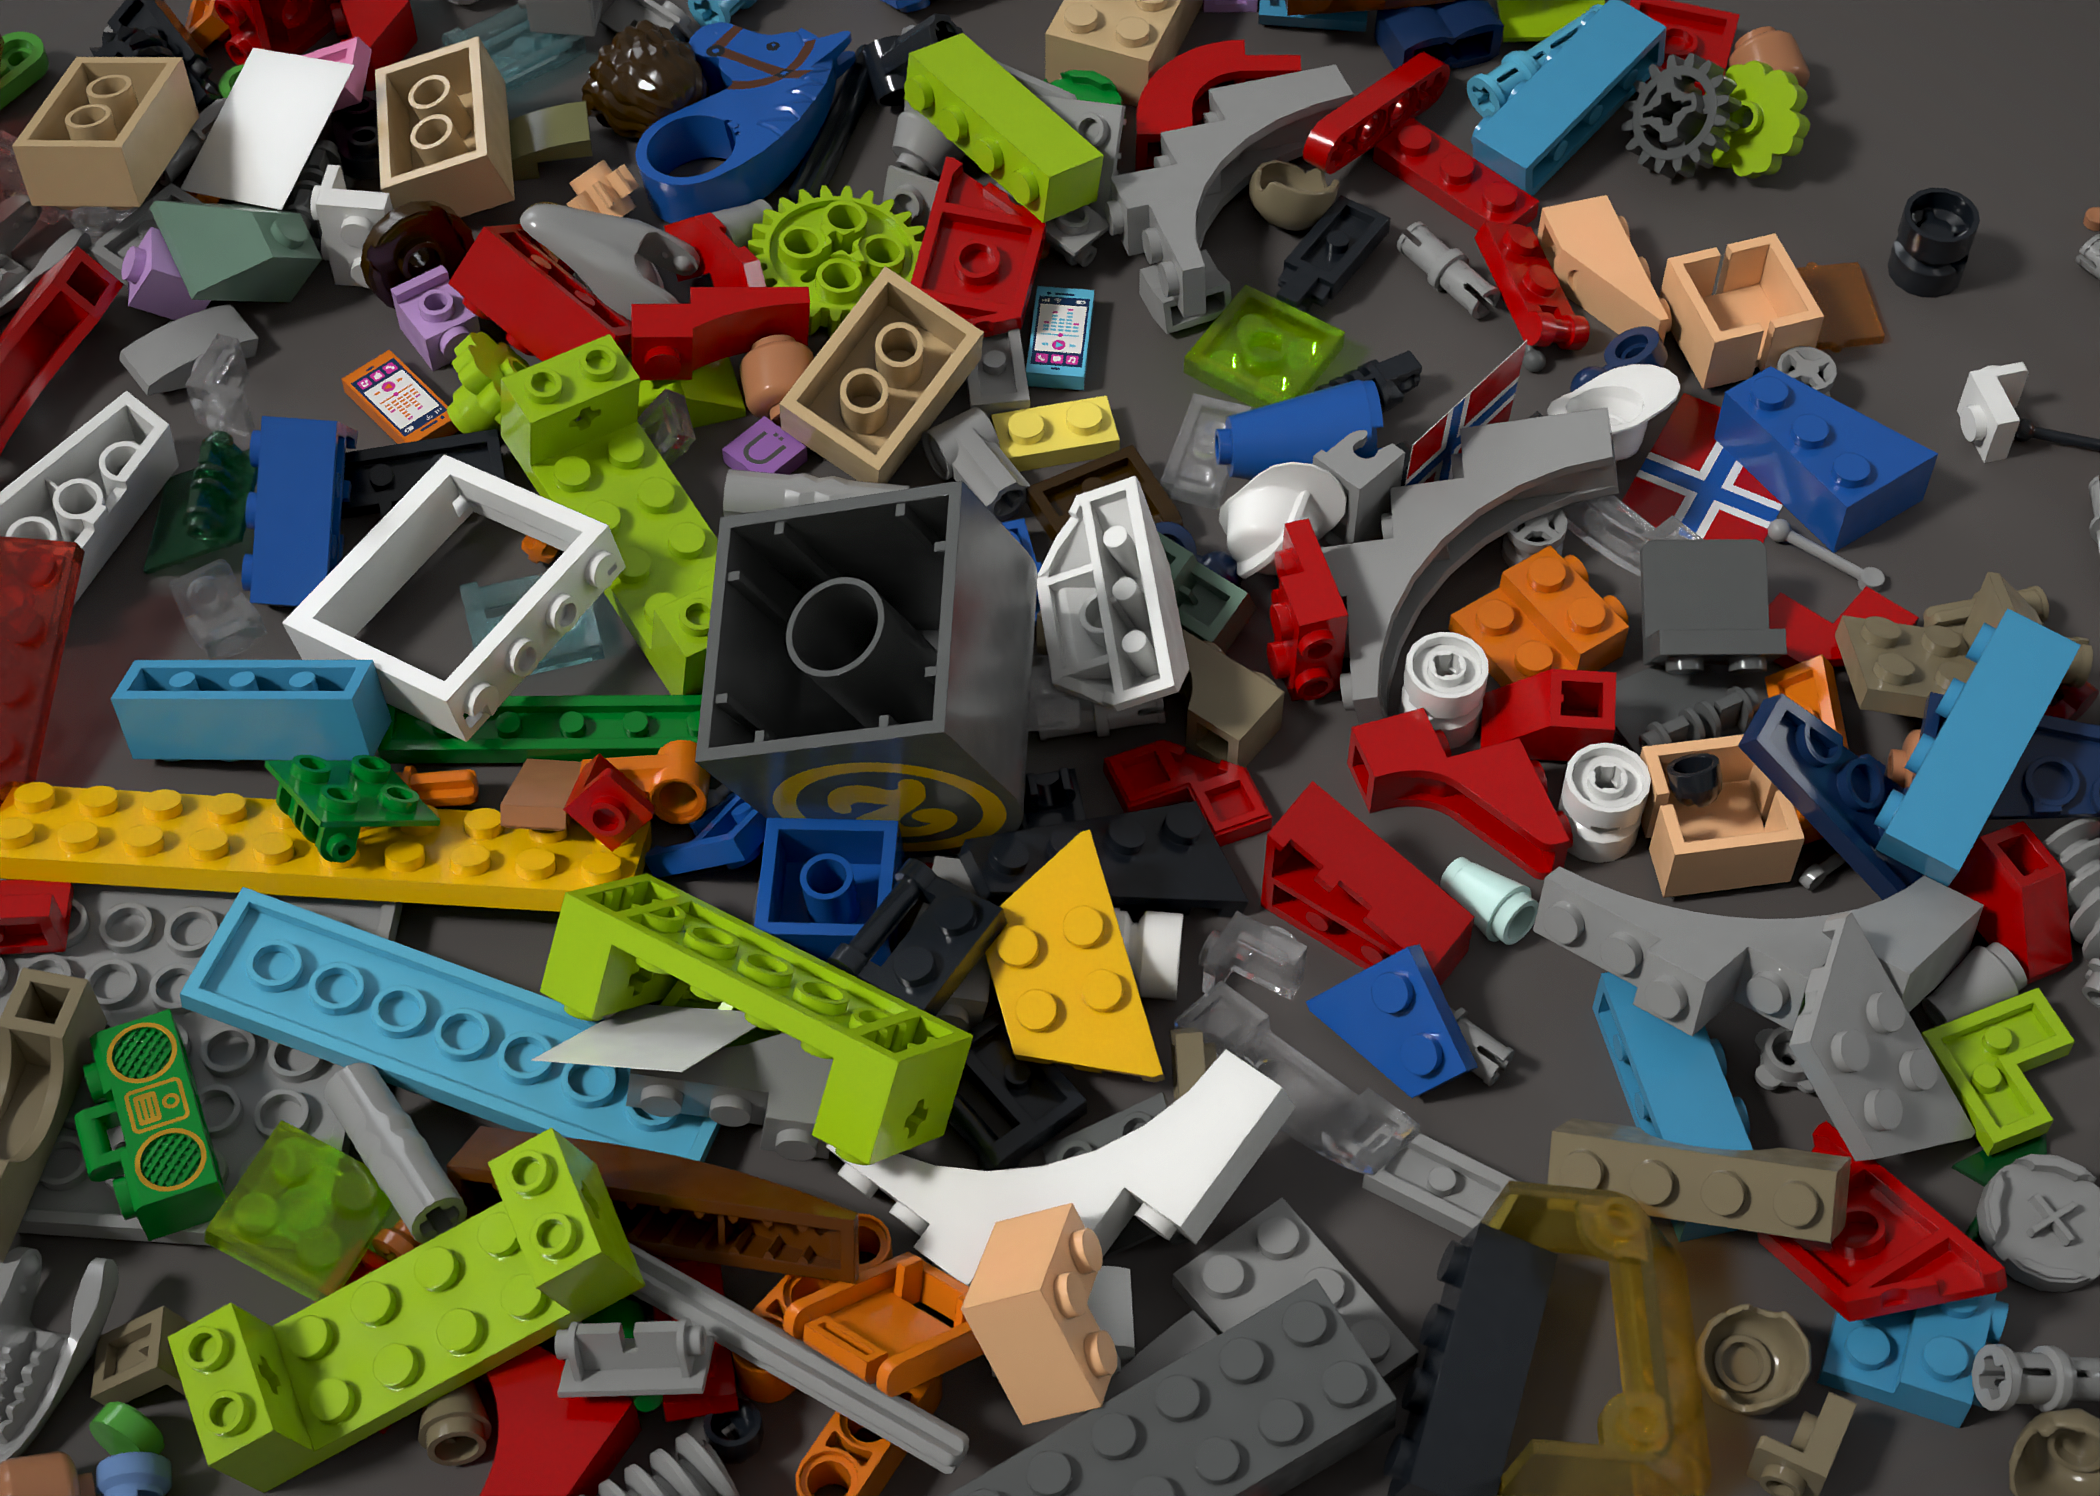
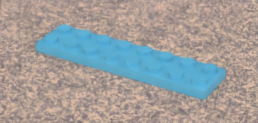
M242 887L180 992L182 1008L342 1067L358 1062L369 1063L377 1069L385 1083L516 1131L540 1134L552 1127L563 1137L613 1143L704 1162L721 1127V1124L716 1123L709 1117L680 1113L671 1117H660L651 1115L642 1110V1108L626 1106L631 1068L531 1061V1059L594 1026L605 1018L599 1021L577 1019L567 1014L563 1009L564 1005L553 999L246 887Z

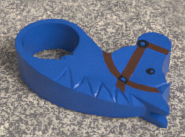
M724 22L709 24L696 31L690 38L689 44L695 52V59L702 65L703 76L709 87L708 92L712 96L661 118L641 136L636 147V161L652 211L662 220L674 223L697 215L750 204L772 193L795 170L809 151L830 110L835 93L836 80L856 60L854 51H844L852 41L850 31H842L821 38L803 28L796 32L766 35ZM706 157L727 159L717 168L701 175L691 177L668 176L678 166L695 159Z

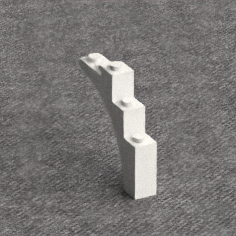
M1225 1050L1187 1093L1144 1126L1095 1151L1044 1166L982 1171L935 1166L901 1154L893 1155L872 1165H858L840 1158L835 1152V1147L829 1144L826 1147L845 1163L837 1173L841 1178L869 1199L880 1189L895 1200L896 1203L889 1213L921 1236L914 1245V1248L932 1263L931 1265L970 1287L995 1222L1073 1203L1085 1228L1092 1229L1097 1235L1102 1249V1256L1105 1255L1134 1214L1145 1225L1167 1240H1170L1177 1231L1196 1244L1296 1107L1283 1087L1228 1050Z

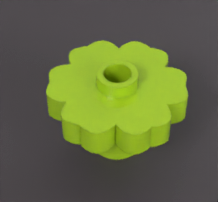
M1753 60L1744 65H1732L1726 71L1725 76L1734 80L1737 87L1729 96L1741 101L1742 108L1730 113V120L1740 126L1738 131L1725 133L1723 139L1727 142L1730 149L1727 153L1715 149L1711 153L1713 164L1716 167L1733 168L1738 176L1757 178L1763 174L1773 175L1781 167L1782 155L1787 157L1795 156L1802 149L1803 138L1806 137L1810 129L1808 118L1800 113L1807 102V92L1799 85L1794 74L1783 70H1773L1767 63Z
M471 332L454 348L457 357L452 361V365L458 373L462 385L453 393V402L447 407V413L453 424L463 434L497 429L498 433H500L501 378L528 368L530 365L507 344L503 342L496 344L484 332Z

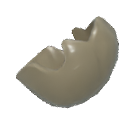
M1273 160L1261 163L1257 167L1249 182V196L1254 207L1269 224L1286 230L1301 231L1312 229L1333 205L1340 181L1334 179L1328 187L1324 171L1319 168L1306 173L1296 165Z
M1742 1304L1729 1308L1726 1312L1719 1313L1707 1322L1694 1347L1695 1375L1711 1399L1719 1406L1743 1415H1766L1791 1403L1800 1392L1811 1372V1343L1796 1319L1786 1311H1769L1752 1304Z
M2080 1408L2047 1411L2033 1418L2021 1430L2010 1456L2009 1489L2014 1496H2100V1419Z

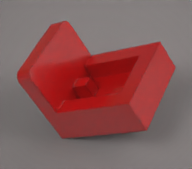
M599 753L582 768L563 810L613 852L652 819L655 806L646 799L647 794Z

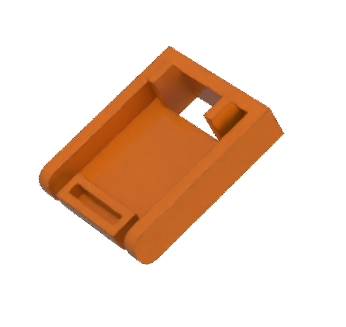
M910 1252L903 1253L860 1272L855 1284L839 1281L794 1301L787 1308L783 1319V1329L786 1333L796 1339H803L805 1345L869 1384L876 1383L877 1389L890 1397L898 1396L984 1354L961 1311L969 1286ZM922 1302L954 1321L953 1328L913 1304Z

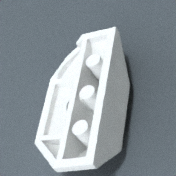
M1136 476L1077 495L1068 512L1071 517L1056 536L1037 578L1038 598L1053 685L1057 690L1117 712L1179 692L1189 671L1187 653L1170 565L1140 482Z

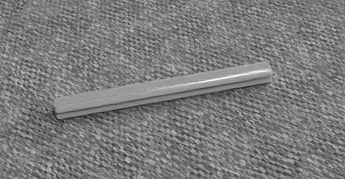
M629 1243L646 1285L632 1293L636 1297L678 1321L680 1318H689L692 1325H704L706 1336H714L716 1343L945 1474L954 1473L965 1459L969 1449V1438L964 1432L899 1395L890 1397L877 1389L876 1383L869 1384L805 1345L802 1340L792 1337L781 1328Z

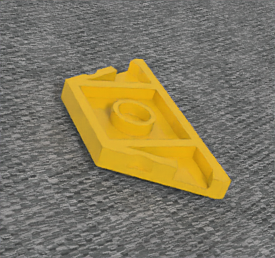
M1089 829L1080 832L999 906L1003 908L1008 924L987 949L985 955L1013 1053L1017 1060L1047 1065L1060 1063L1071 1065L1077 1070L1101 1074L1102 1071L1142 1077L1144 1081L1165 1080L1094 840Z

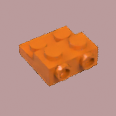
M1549 545L1503 571L1499 588L1451 614L1448 630L1452 633H1458L1471 638L1483 649L1488 659V673L1503 687L1549 669L1600 670L1623 656L1629 630V620L1624 606L1616 597L1607 595L1601 598L1589 585L1587 570L1576 556L1569 554L1562 558Z

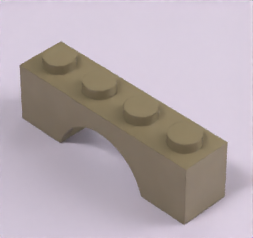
M1040 610L1037 613V652L1048 658ZM1182 629L1189 671L1178 693L1182 696L1188 708L1186 746L1214 763L1219 764L1221 760H1225L1246 767L1281 729L1284 691L1278 688L1265 674L1252 672L1226 656L1223 650L1216 644L1206 640L1202 641Z
M23 967L0 1017L1 1263H4L85 1075L83 1065L90 1063L93 1057L89 1038L96 1032L104 1030L108 1022L88 979Z
M1572 1118L1552 1131L1546 1200L1831 1243L1845 1228L1851 1157L1781 1147L1766 1150L1706 1148L1660 1139L1645 1133L1639 1127Z

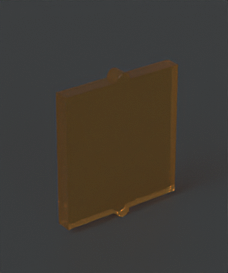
M1809 262L1806 267L1796 268L1824 315L1816 349H1831L1833 352L1838 353L1844 347L1883 344L1885 334L1858 262L1819 266L1814 262Z

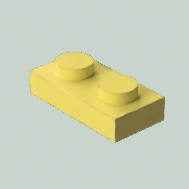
M1107 395L991 414V423L997 433L1000 449L1019 472L1098 459L1119 450L1120 439Z

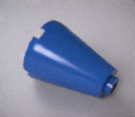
M1358 379L1227 416L1225 429L1215 430V457L1217 465H1227L1230 477L1251 481L1256 475L1273 465L1288 462L1313 464V456L1321 449L1328 452L1347 435L1359 430L1368 432L1367 441L1362 448L1355 450L1354 453L1360 458L1368 459L1374 457L1378 450L1381 449L1377 448L1376 428L1383 427L1381 403L1375 382Z

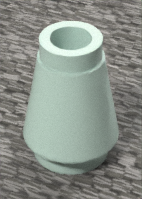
M1465 857L1457 858L1444 871L1440 881L1441 889L1475 916L1474 924L1490 941L1501 940L1507 945H1512L1521 940L1535 923L1539 903L1532 898L1529 887L1474 862H1470Z

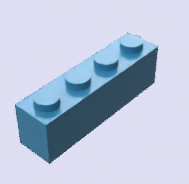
M1608 0L1597 12L1591 11L1580 23L1577 32L1563 46L1559 45L1553 48L1545 58L1542 67L1528 81L1523 80L1519 82L1510 93L1507 102L1493 116H1486L1479 122L1471 137L1473 158L1533 196L1636 92L1633 86L1634 82L1638 80L1645 83L1651 77L1649 66L1655 64L1660 67L1664 63L1667 27L1621 0Z
M2008 608L1996 628L1984 622L1965 658L1976 663L1966 683L1953 678L1935 713L1946 718L1937 737L1933 738L1923 733L1904 767L1916 774L1904 795L1892 789L1874 822L1875 825L1885 830L1875 849L1948 887L1960 871L2081 645Z
M134 660L110 698L133 759H162L164 761L222 760L234 762L238 760H293L297 755H313L325 760H352L357 755L374 756L392 722L373 660Z
M1610 972L1601 973L1592 1009L1636 1127L1641 1128L1651 1136L1686 1145L1728 1150H1753L1748 1138L1750 1133L1748 1112L1740 1097H1732L1725 1079L1727 1064L1719 1040L1716 1038L1710 1039L1705 1026L1696 1034L1690 1036L1633 1005L1637 991L1636 986ZM1670 1219L1679 1242L1739 1230Z

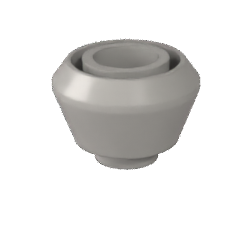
M910 109L899 115L892 146L893 152L898 157L896 161L898 168L914 171L924 177L938 178L941 176L946 157H952L958 161L964 158L965 153L953 142L949 141L941 131L918 111Z

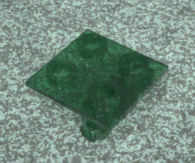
M213 431L210 433L209 437L204 438L200 445L198 460L200 465L194 469L174 475L166 482L143 569L144 573L150 574L179 565L188 560L243 542L247 527L245 518L246 501L249 492L255 491L258 467H252L250 464V449L242 451L234 444V439L229 433L224 431Z

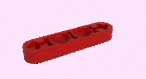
M1425 52L1417 54L1323 117L1311 130L1303 148L1304 160L1330 175L1339 171L1375 146L1410 117H1417L1436 103L1448 83L1450 76L1449 65Z

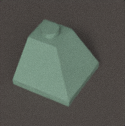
M155 200L150 206L153 217L192 300L291 302L322 260L300 213L253 205Z

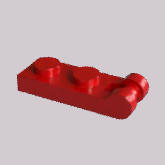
M1485 221L1474 239L1523 341L1527 340V345L1547 347L1552 342H1555L1561 349L1582 350L1589 339V323L1585 317L1574 314L1532 227Z

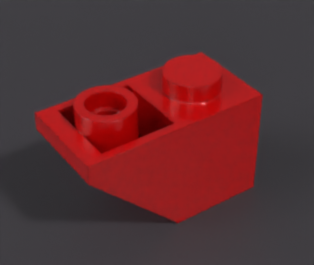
M338 0L337 3L329 4L337 36L348 35V39H343L341 42L359 37L372 49L365 87L367 92L376 90L375 70L402 61L418 41L410 0Z
M1549 669L1486 692L1483 697L1480 748L1520 738L1529 759L1570 761L1577 751L1590 744L1612 743L1615 732L1616 672Z
M2024 821L1980 836L1972 846L1960 871L1948 887L1984 905L1976 928L1989 945L1993 942L2000 943L2015 956L2026 974L2027 984L2066 969L2073 960L2065 870Z

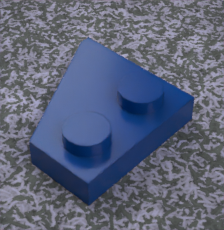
M732 792L721 803L706 810L700 818L689 823L696 836L695 838L686 843L666 847L657 845L646 853L645 863L656 878L725 864L728 869L739 868L754 860L761 853L762 848L760 844L765 838L767 818Z
M1420 944L1408 946L1306 1001L1309 1010L1411 1098L1423 1096L1478 1068Z

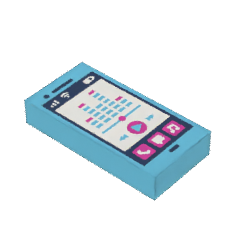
M1037 286L1026 366L1028 386L1084 390L1095 290Z

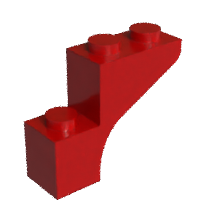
M1424 708L1351 727L1347 765L1369 813L1396 807H1422L1436 810L1457 821L1536 879L1545 880V877L1559 866L1564 868L1568 848H1571L1573 845V834L1569 820L1562 810L1555 811L1547 795L1548 785L1544 770L1538 760L1530 761L1520 738L1451 756L1446 735L1441 729H1433Z

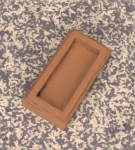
M527 759L500 804L501 826H505V828L564 831V829H567L572 817L563 809L579 777L582 762Z

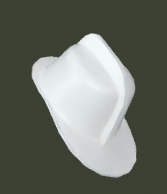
M1632 364L1614 368L1598 375L1573 392L1552 401L1547 409V414L1550 416L1608 407L1615 461L1636 454L1643 441L1648 420L1663 412L1675 402L1681 388L1677 376L1666 368L1649 364Z
M1288 462L1273 465L1262 471L1236 494L1228 498L1220 507L1219 522L1227 534L1228 550L1233 559L1237 561V575L1242 579H1246L1254 573L1277 575L1275 552L1282 550L1285 523L1309 518L1317 540L1334 528L1345 514L1347 496L1342 484L1329 471L1313 464Z

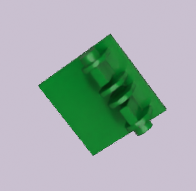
M297 755L293 760H266L265 767L279 782L276 795L277 806L292 819L295 827L302 832L308 841L315 843L319 854L329 862H346L355 855L361 827L440 825L441 820L420 799L419 794L412 790L392 770L387 761L371 755H357L352 760H325L313 755Z

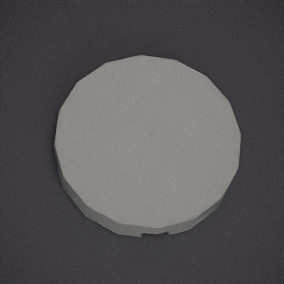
M2029 1154L2001 1168L1983 1188L1976 1210L1979 1236L1988 1253L2005 1267L2006 1273L2014 1280L2039 1291L2070 1292L2091 1284L2100 1274V1188L2094 1184L2097 1178L2083 1166L2057 1155Z

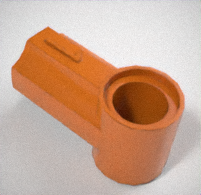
M676 740L661 747L657 755L606 758L647 794L646 799L655 806L654 814L661 820L671 824H687L700 818L706 810L711 774L695 762L697 743L690 740ZM582 759L580 772L592 759Z

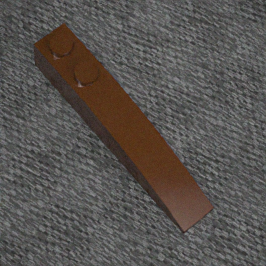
M480 1126L447 1164V1177L467 1207L465 1221L502 1201L488 1162L539 1135L538 1133ZM564 1137L597 1164L627 1241L650 1255L854 1284L859 1277L857 1212L797 1189L736 1170L661 1152L613 1143Z

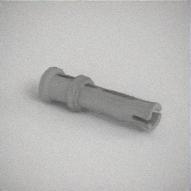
M1989 1344L1982 1347L1974 1359L1972 1385L1976 1398L1983 1407L1990 1411L2008 1410L2014 1404H2032L2038 1410L2047 1412L2061 1410L2072 1401L2100 1402V1358L2070 1357L2062 1349L2050 1345L2037 1346L2031 1352H2013L2003 1344ZM1995 1380H2003L1999 1387L1994 1383Z

